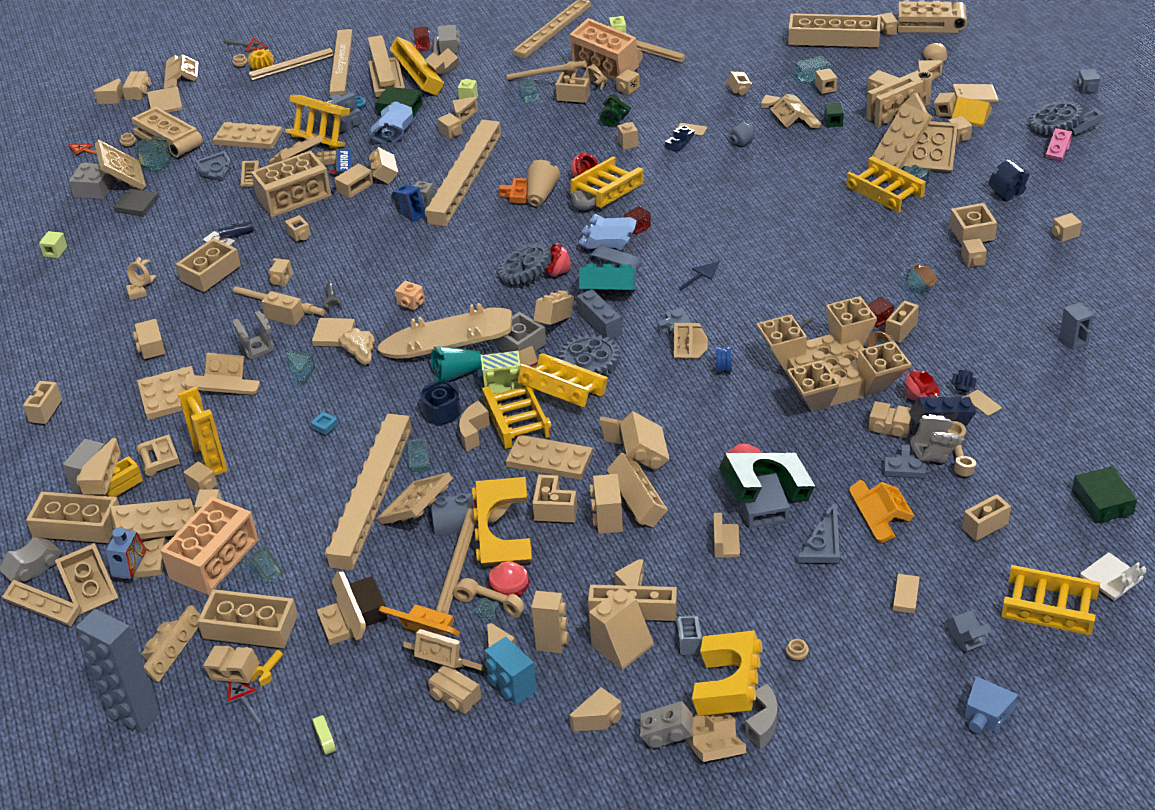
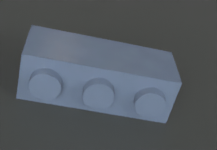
M591 289L577 295L578 313L604 338L609 337V340L622 334L621 316L595 291Z

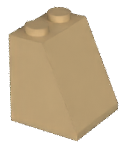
M619 588L589 611L592 647L621 670H624L654 646L637 599L622 588Z

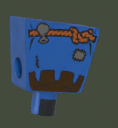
M403 185L393 190L391 198L395 202L398 213L411 222H415L425 216V208L419 187Z

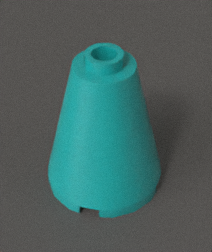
M434 346L435 350L431 351V367L436 370L437 374L433 376L435 381H440V383L474 372L482 367L481 355L483 354L476 350Z

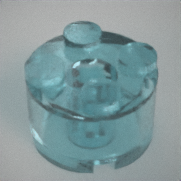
M155 136L152 137V140L148 141L146 138L136 145L142 169L161 172L164 167L172 162L167 140L163 137Z

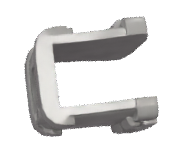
M260 311L254 312L260 336L249 339L238 319L233 320L235 331L240 337L238 341L250 359L270 353L274 349L269 336L272 332L266 316ZM255 345H261L260 348H252Z
M923 415L919 421V429L911 439V447L921 461H935L944 464L947 462L950 453L958 445H961L964 439L960 435L946 433L953 425L950 419L939 415Z

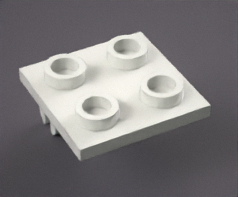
M1108 552L1082 571L1080 577L1086 580L1101 582L1099 590L1115 601L1143 580L1146 568L1143 566L1139 569V562L1129 567Z

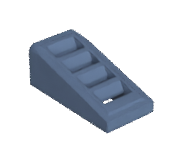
M698 616L676 617L680 654H701L702 636Z

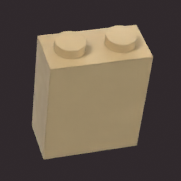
M632 411L620 423L626 456L657 471L669 460L663 429L658 424Z

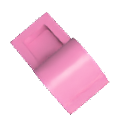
M1055 128L1046 152V158L1057 161L1063 160L1065 152L1069 149L1072 131Z

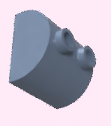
M460 493L446 497L438 496L431 504L435 536L461 532L467 510L469 508L473 509L472 493Z

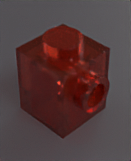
M428 27L414 28L415 47L417 50L430 48Z
M640 206L624 214V218L631 217L637 220L633 231L635 235L651 227V213Z
M882 296L867 304L877 318L874 325L876 328L886 324L885 321L894 312V305Z

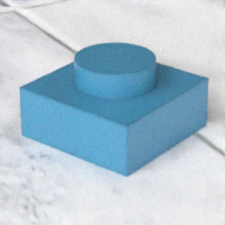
M322 412L310 422L311 428L326 435L338 425V419Z

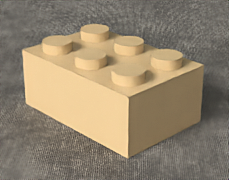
M212 238L176 264L180 281L202 292H205L241 266L237 249L215 238Z

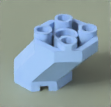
M392 102L391 105L381 111V117L371 127L373 140L386 144L389 140L394 143L404 137L403 131L413 121L412 108L399 102Z
M593 214L589 221V226L585 225L581 232L582 237L578 244L585 249H596L598 246H605L621 251L630 238L628 237L630 232L633 233L637 220L631 217L604 219L599 215Z

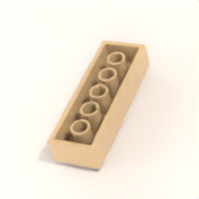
M790 14L788 45L852 46L855 48L879 47L881 16Z

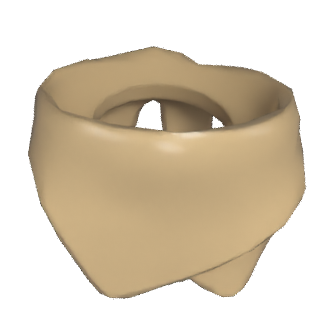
M595 64L587 67L582 77L588 78L589 84L596 81V84L601 83L600 90L608 82L607 77L602 74Z
M138 257L135 262L128 266L127 273L132 285L141 288L152 284L156 278V275H150L144 266L150 262L149 259L141 261V258ZM135 267H139L144 274L138 276L135 272Z

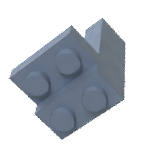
M351 92L344 96L339 94L330 96L331 101L327 103L350 109V114L343 115V118H341L339 134L362 124L361 111L357 108L355 94ZM317 109L315 111V119L321 123L322 113H320L321 110ZM333 113L328 114L326 128L333 132L335 117Z

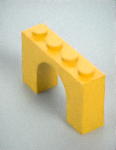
M526 478L476 481V487L472 488L473 500H477V508H474V520H478L479 528H475L476 541H480V549H476L477 561H481L482 567L497 566L506 561L517 564L532 563L530 538L502 540L495 537L488 528L489 516L498 506L507 503L528 502Z
M755 630L703 636L700 652L706 668L732 665L738 666L739 669L728 678L694 684L692 701L698 716L752 710L753 701L756 700L755 684H758L757 668H760L759 653H762L763 650L761 639H757Z

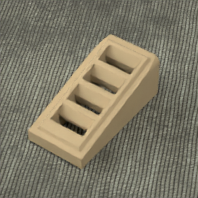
M258 160L242 161L241 188L254 187L253 180L248 178H252L251 171L260 168Z

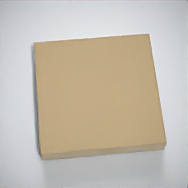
M319 318L312 339L313 346L342 347L338 342V338L348 333L349 330L354 329L355 319Z

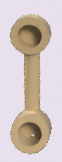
M952 421L953 425L946 433L957 434L964 439L966 434L965 426L958 421ZM958 445L954 449L956 455L954 472L964 477L971 476L974 473L976 461L971 457L964 456L962 446Z
M470 578L462 579L453 589L455 598L462 602H470L476 594L502 602L505 611L513 618H518L524 611V603L517 595L499 593L480 586L475 580Z

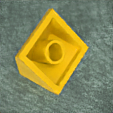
M958 96L952 118L963 116L971 125L983 127L992 111V107L989 102Z

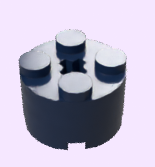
M1006 160L997 167L999 170L996 174L992 173L990 176L989 186L1005 200L1010 201L1014 195L1025 192L1027 188L1025 185L1030 174L1015 162Z
M435 381L422 389L420 397L424 417L428 421L433 422L436 426H442L461 415L458 388L453 383L446 381V384H440V381Z

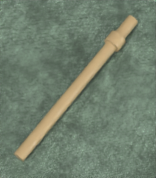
M571 61L563 65L507 74V80L565 70L574 71L577 68L586 67L587 63L586 61Z
M237 286L233 289V292L259 300H263L268 295ZM302 303L303 311L306 314L311 315L313 313L321 316L325 314V309L314 307L310 303Z

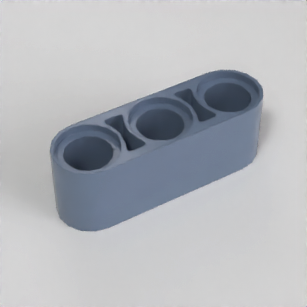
M598 246L588 257V262L590 264H597V267H602V264H614V268H620V264H632V268L637 270L640 266V261L636 256L605 246Z

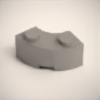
M33 537L23 548L7 552L0 565V571L11 582L13 580L18 582L28 581L55 565V560L59 558L62 551L50 540Z

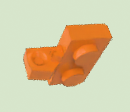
M513 178L512 185H500L499 197H509L511 203H526L528 179Z

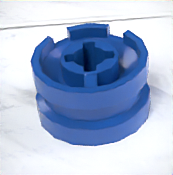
M726 346V348L716 347V373H721L722 371L732 372L731 346Z

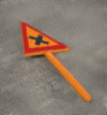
M68 144L75 154L85 151L97 155L96 151L87 149L93 146V144Z

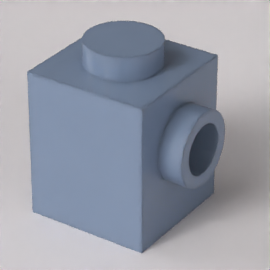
M1079 70L1077 87L1080 88L1082 94L1098 92L1100 78L1096 70Z

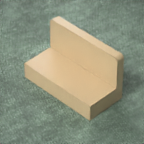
M714 513L715 558L740 557L739 525L722 524V513Z

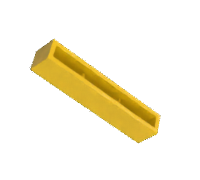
M396 37L390 47L392 53L422 90L437 96L444 82L425 62V59L411 42Z

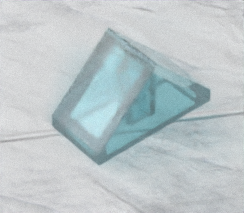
M287 350L286 355L290 368L300 385H305L315 369L313 354Z
M267 546L256 550L241 561L242 565L266 584L283 573V570Z

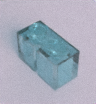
M824 56L795 62L794 76L801 84L814 82L815 72L829 69L831 64Z

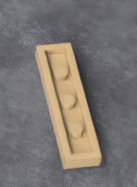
M16 580L11 582L2 596L9 603L69 627L72 626L82 610L77 604Z

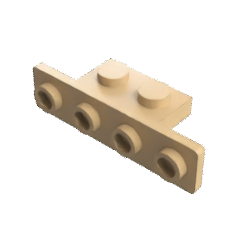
M192 605L186 608L178 620L162 623L157 629L158 632L146 643V648L141 653L148 660L144 665L145 672L154 682L161 680L199 628L197 621L201 614Z

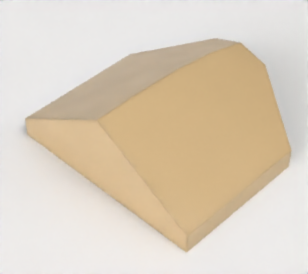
M674 323V359H699L708 349V338L700 323Z

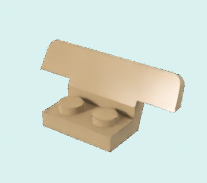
M183 54L180 57L175 55L166 61L164 89L177 87V79L181 75L188 80L195 81L198 76V61Z
M785 94L770 109L787 128L798 117L804 120L811 128H820L821 122L795 95Z
M207 353L204 376L186 374L185 387L187 389L197 387L198 390L254 395L258 392L260 381L243 379L244 356Z
M338 571L332 580L337 594V603L317 609L318 617L330 645L353 637L355 640L362 639L366 628L364 618L344 572Z
M420 629L416 632L415 644L404 641L403 647L415 650L414 656L452 668L468 666L481 671L485 670V665L459 658L460 641Z

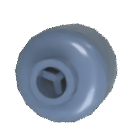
M740 123L731 129L730 139L733 144L742 147L754 139L755 131L750 124Z

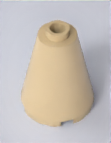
M535 160L528 167L527 200L533 206H541L560 178L558 167L550 165L551 162L546 160Z

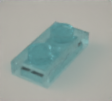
M426 438L407 440L411 473L431 470Z

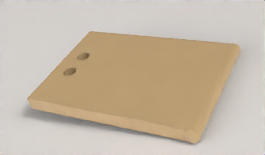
M953 84L952 86L956 98L959 96L984 102L999 101L992 84Z

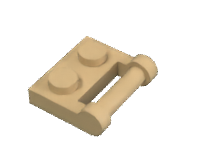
M169 434L141 443L136 448L138 454L142 457L145 465L144 471L147 476H153L159 470L180 464ZM150 450H154L157 458L156 462L151 461L149 456Z

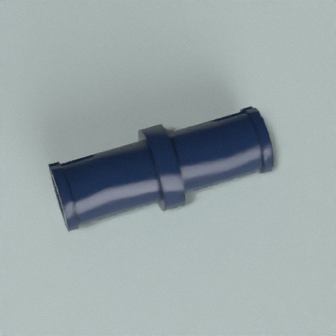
M251 221L242 224L234 223L229 227L218 228L220 239L234 235L238 237L239 234L254 232Z

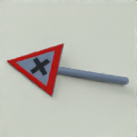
M229 682L227 704L241 699L256 723L260 725V719L245 698L258 692V690L245 683Z

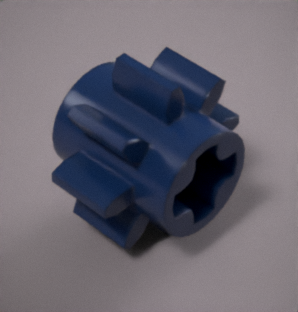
M959 370L958 374H953L952 384L956 385L955 389L958 391L969 392L970 388H975L977 379L973 377V372Z

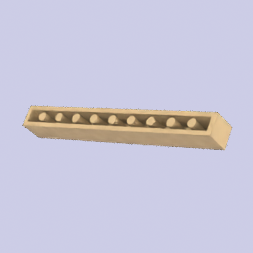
M482 120L477 125L464 150L460 152L459 158L454 162V166L449 170L446 179L443 180L441 187L438 188L436 195L425 209L428 224L448 225L501 136L500 122Z
M387 414L385 421H382L381 430L375 436L374 446L369 450L367 461H364L363 471L357 477L356 487L351 491L349 503H346L344 514L339 518L338 528L332 534L331 544L326 548L325 558L328 559L329 568L354 570L411 434L410 416Z

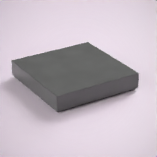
M128 189L114 206V211L144 216L159 198L158 193Z

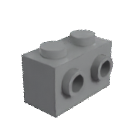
M456 25L438 26L440 54L447 48L453 53H458L460 34L459 30H456Z
M682 701L641 713L640 737L651 749L693 736V714Z

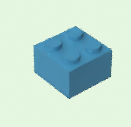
M504 637L485 650V665L488 671L487 679L492 686H497L501 690L505 699H510L517 705L537 691L534 662L511 640Z

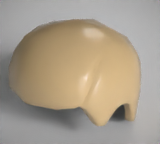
M941 43L929 44L923 51V56L926 60H941L944 62L948 57L946 47Z

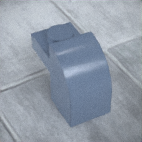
M973 610L945 621L953 640L963 651H969L987 644L985 634L992 632L989 623L979 626Z

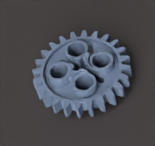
M1060 100L1058 103L1046 104L1045 107L1040 106V109H1035V112L1031 113L1032 116H1029L1032 130H1035V132L1039 131V134L1045 132V135L1048 133L1053 135L1055 128L1062 130L1073 129V126H1078V123H1081L1082 119H1084L1081 105L1073 103V101L1068 103L1067 100L1063 103Z
M531 243L528 247L524 245L522 249L517 248L516 252L512 251L511 255H506L507 259L501 260L502 263L499 264L497 270L500 278L506 284L511 283L513 285L515 282L519 284L521 281L525 283L527 279L532 280L533 276H539V272H544L543 268L549 267L548 264L551 263L552 259L551 252L547 245L544 246L543 243L540 245L536 243L534 246Z
M585 334L583 338L578 335L577 340L571 338L572 342L566 341V346H562V350H560V360L600 375L602 373L608 375V371L613 372V367H617L620 357L618 345H614L613 340L609 341V337L602 339V335L595 337V334L591 337Z

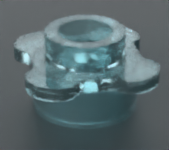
M482 598L479 601V606L474 609L475 614L481 618L491 619L496 615L499 603Z

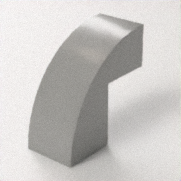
M768 684L756 690V700L753 701L752 707L758 713L745 721V735L759 750L770 742L777 726V700Z

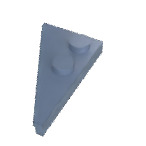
M832 504L826 511L825 518L822 522H819L813 531V536L806 542L803 552L799 553L798 563H840L837 504Z

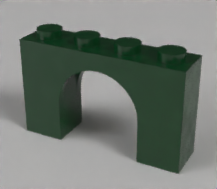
M725 453L719 467L737 502L756 501L762 486L755 474L769 475L776 473L790 501H808L815 488L813 481L796 453Z

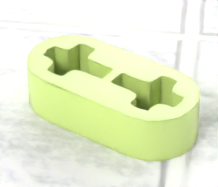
M321 715L313 718V725L324 754L327 755L335 752V744L324 716Z

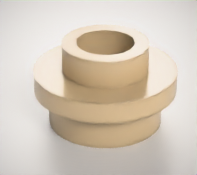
M243 54L233 57V65L237 67H243L248 62Z
M125 133L120 139L121 145L130 147L136 142V138L132 133Z
M801 639L791 640L786 647V653L791 659L802 660L808 655V646Z

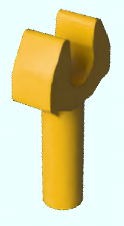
M276 650L263 666H258L251 682H254L258 676L262 675L259 678L260 686L268 684L273 679L270 670L282 658L283 653Z

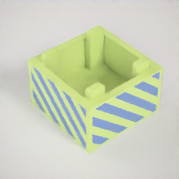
M518 351L481 355L484 386H489L492 393L498 394L523 387V384L518 383L520 372Z

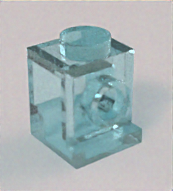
M523 80L521 83H518L519 95L525 103L539 99V88L533 80Z
M915 164L911 167L906 166L903 171L926 181L925 185L929 184L930 169L924 170Z

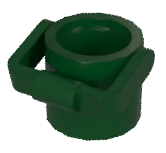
M611 94L602 103L604 108L600 119L604 125L614 127L629 114L631 107L615 94Z

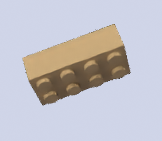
M41 492L26 522L32 537L109 543L114 530L109 513L110 506L120 505L117 497Z
M212 589L197 622L203 639L285 648L298 614L294 599Z

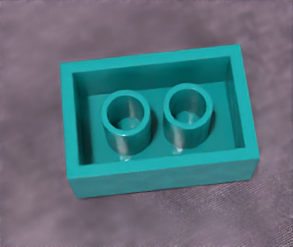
M584 264V267H580L579 289L634 290L636 289V268H632V264H620V268H614V264H602V267H597V264Z

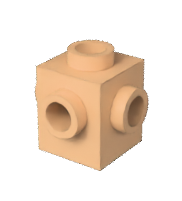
M404 281L395 290L397 304L415 310L425 301L423 287Z

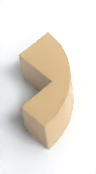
M448 48L439 56L433 52L425 59V62L438 74L448 73L459 65L458 57Z
M479 401L470 405L460 418L461 441L466 452L480 445L478 430L490 425L488 410Z

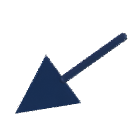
M719 261L692 268V270L699 274L680 286L679 290L684 289L702 275L712 280Z

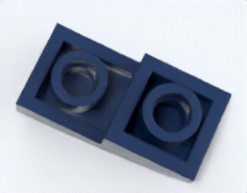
M680 126L673 131V137L665 141V148L680 151L691 140L695 130L689 129L687 126Z

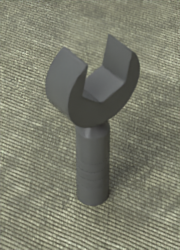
M327 283L328 298L323 302L325 311L330 313L329 308L331 306H339L341 310V299L335 296L333 284Z

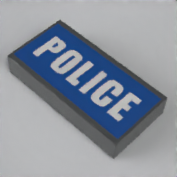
M336 149V175H340L352 168V149Z

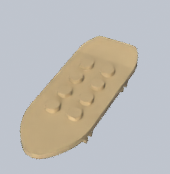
M477 303L478 310H475L474 306L470 305V312L426 323L422 317H418L419 324L412 318L411 327L400 330L383 340L378 345V351L382 356L389 358H411L431 353L432 350H435L434 346L456 348L496 339L511 332L512 312L505 308L483 309L481 304Z

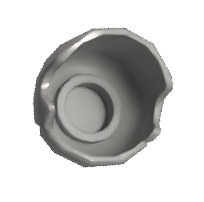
M574 191L571 193L572 203L578 210L585 211L595 207L596 196H588L585 191Z

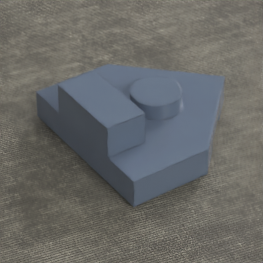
M225 151L195 161L201 175L222 181L231 167V161Z

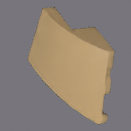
M721 713L701 716L696 714V716H693V736L686 738V741L703 762L746 753V744L736 737L735 718L730 714Z

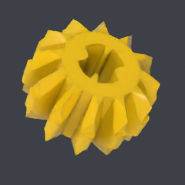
M253 50L252 53H249L248 63L252 70L273 65V55L269 50Z

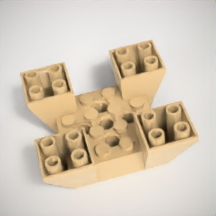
M861 296L826 305L830 334L807 340V336L792 314L756 323V327L811 411L880 393L911 368V363L894 341L864 349L863 345L873 329L877 318Z

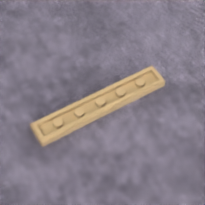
M383 36L368 37L380 87L395 85Z

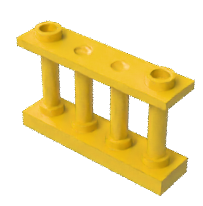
M290 95L289 101L295 103L297 107L294 129H285L286 133L291 134L295 138H308L312 135L317 137L321 135L323 139L321 143L328 144L329 148L338 149L340 146H345L344 142L338 141L341 118H343V115L350 114L349 108L302 95ZM308 106L309 115L305 132L300 130L303 107ZM317 109L321 110L320 113H322L319 135L312 134L315 111ZM333 113L335 117L332 139L325 137L328 114Z
M874 156L868 160V169L857 176L851 172L847 173L846 187L898 213L901 212L903 199L911 194L919 198L925 195L926 181ZM870 175L878 177L872 182L865 180ZM884 181L890 183L885 189L878 185ZM896 188L904 190L899 195L892 193Z
M611 157L571 179L570 194L574 191H585L596 196V206L602 208L642 185L644 169L638 167L631 172L616 167V157ZM612 173H616V174H618V175H620V176H622V177L618 178V177H615V176H613V175H611V174H612ZM601 179H606V180L610 181L611 183H610V184H607V183H605V182H603V181H600V180H601ZM593 184L601 189L597 190L590 186Z
M544 353L539 355L536 368L521 364L518 383L581 407H586L588 393L601 397L605 395L608 381L606 376Z
M523 384L521 388L498 394L492 393L489 386L482 388L484 404L505 449L513 447L512 439H514V436L542 429L545 437H550L549 429H551V422L549 417H545L534 395V388ZM524 394L527 398L502 406L498 404V401ZM528 406L532 408V411L509 417L503 416L505 412ZM535 417L538 421L514 429L512 427L508 428L509 424Z
M194 387L178 393L195 453L201 451L204 465L214 471L215 476L228 471L213 414L210 409L203 410L198 388Z
M1011 565L1008 583H1013L1014 589L1012 598H1004L1002 618L1092 636L1095 614L1088 613L1090 599L1097 600L1101 582ZM1023 586L1037 588L1034 602L1021 600ZM1046 590L1059 592L1057 607L1043 604ZM1068 594L1081 597L1079 611L1066 609Z

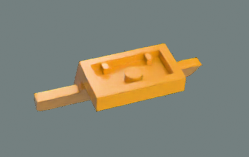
M859 480L849 489L874 536L880 543L896 537L888 524L894 517L909 522L914 517L912 510L897 487L881 482L869 490L866 483Z
M416 604L409 614L384 606H380L379 612L397 618L406 629L416 632L422 629L442 636L451 634L458 637L460 634L458 630L451 627L454 622L453 616Z

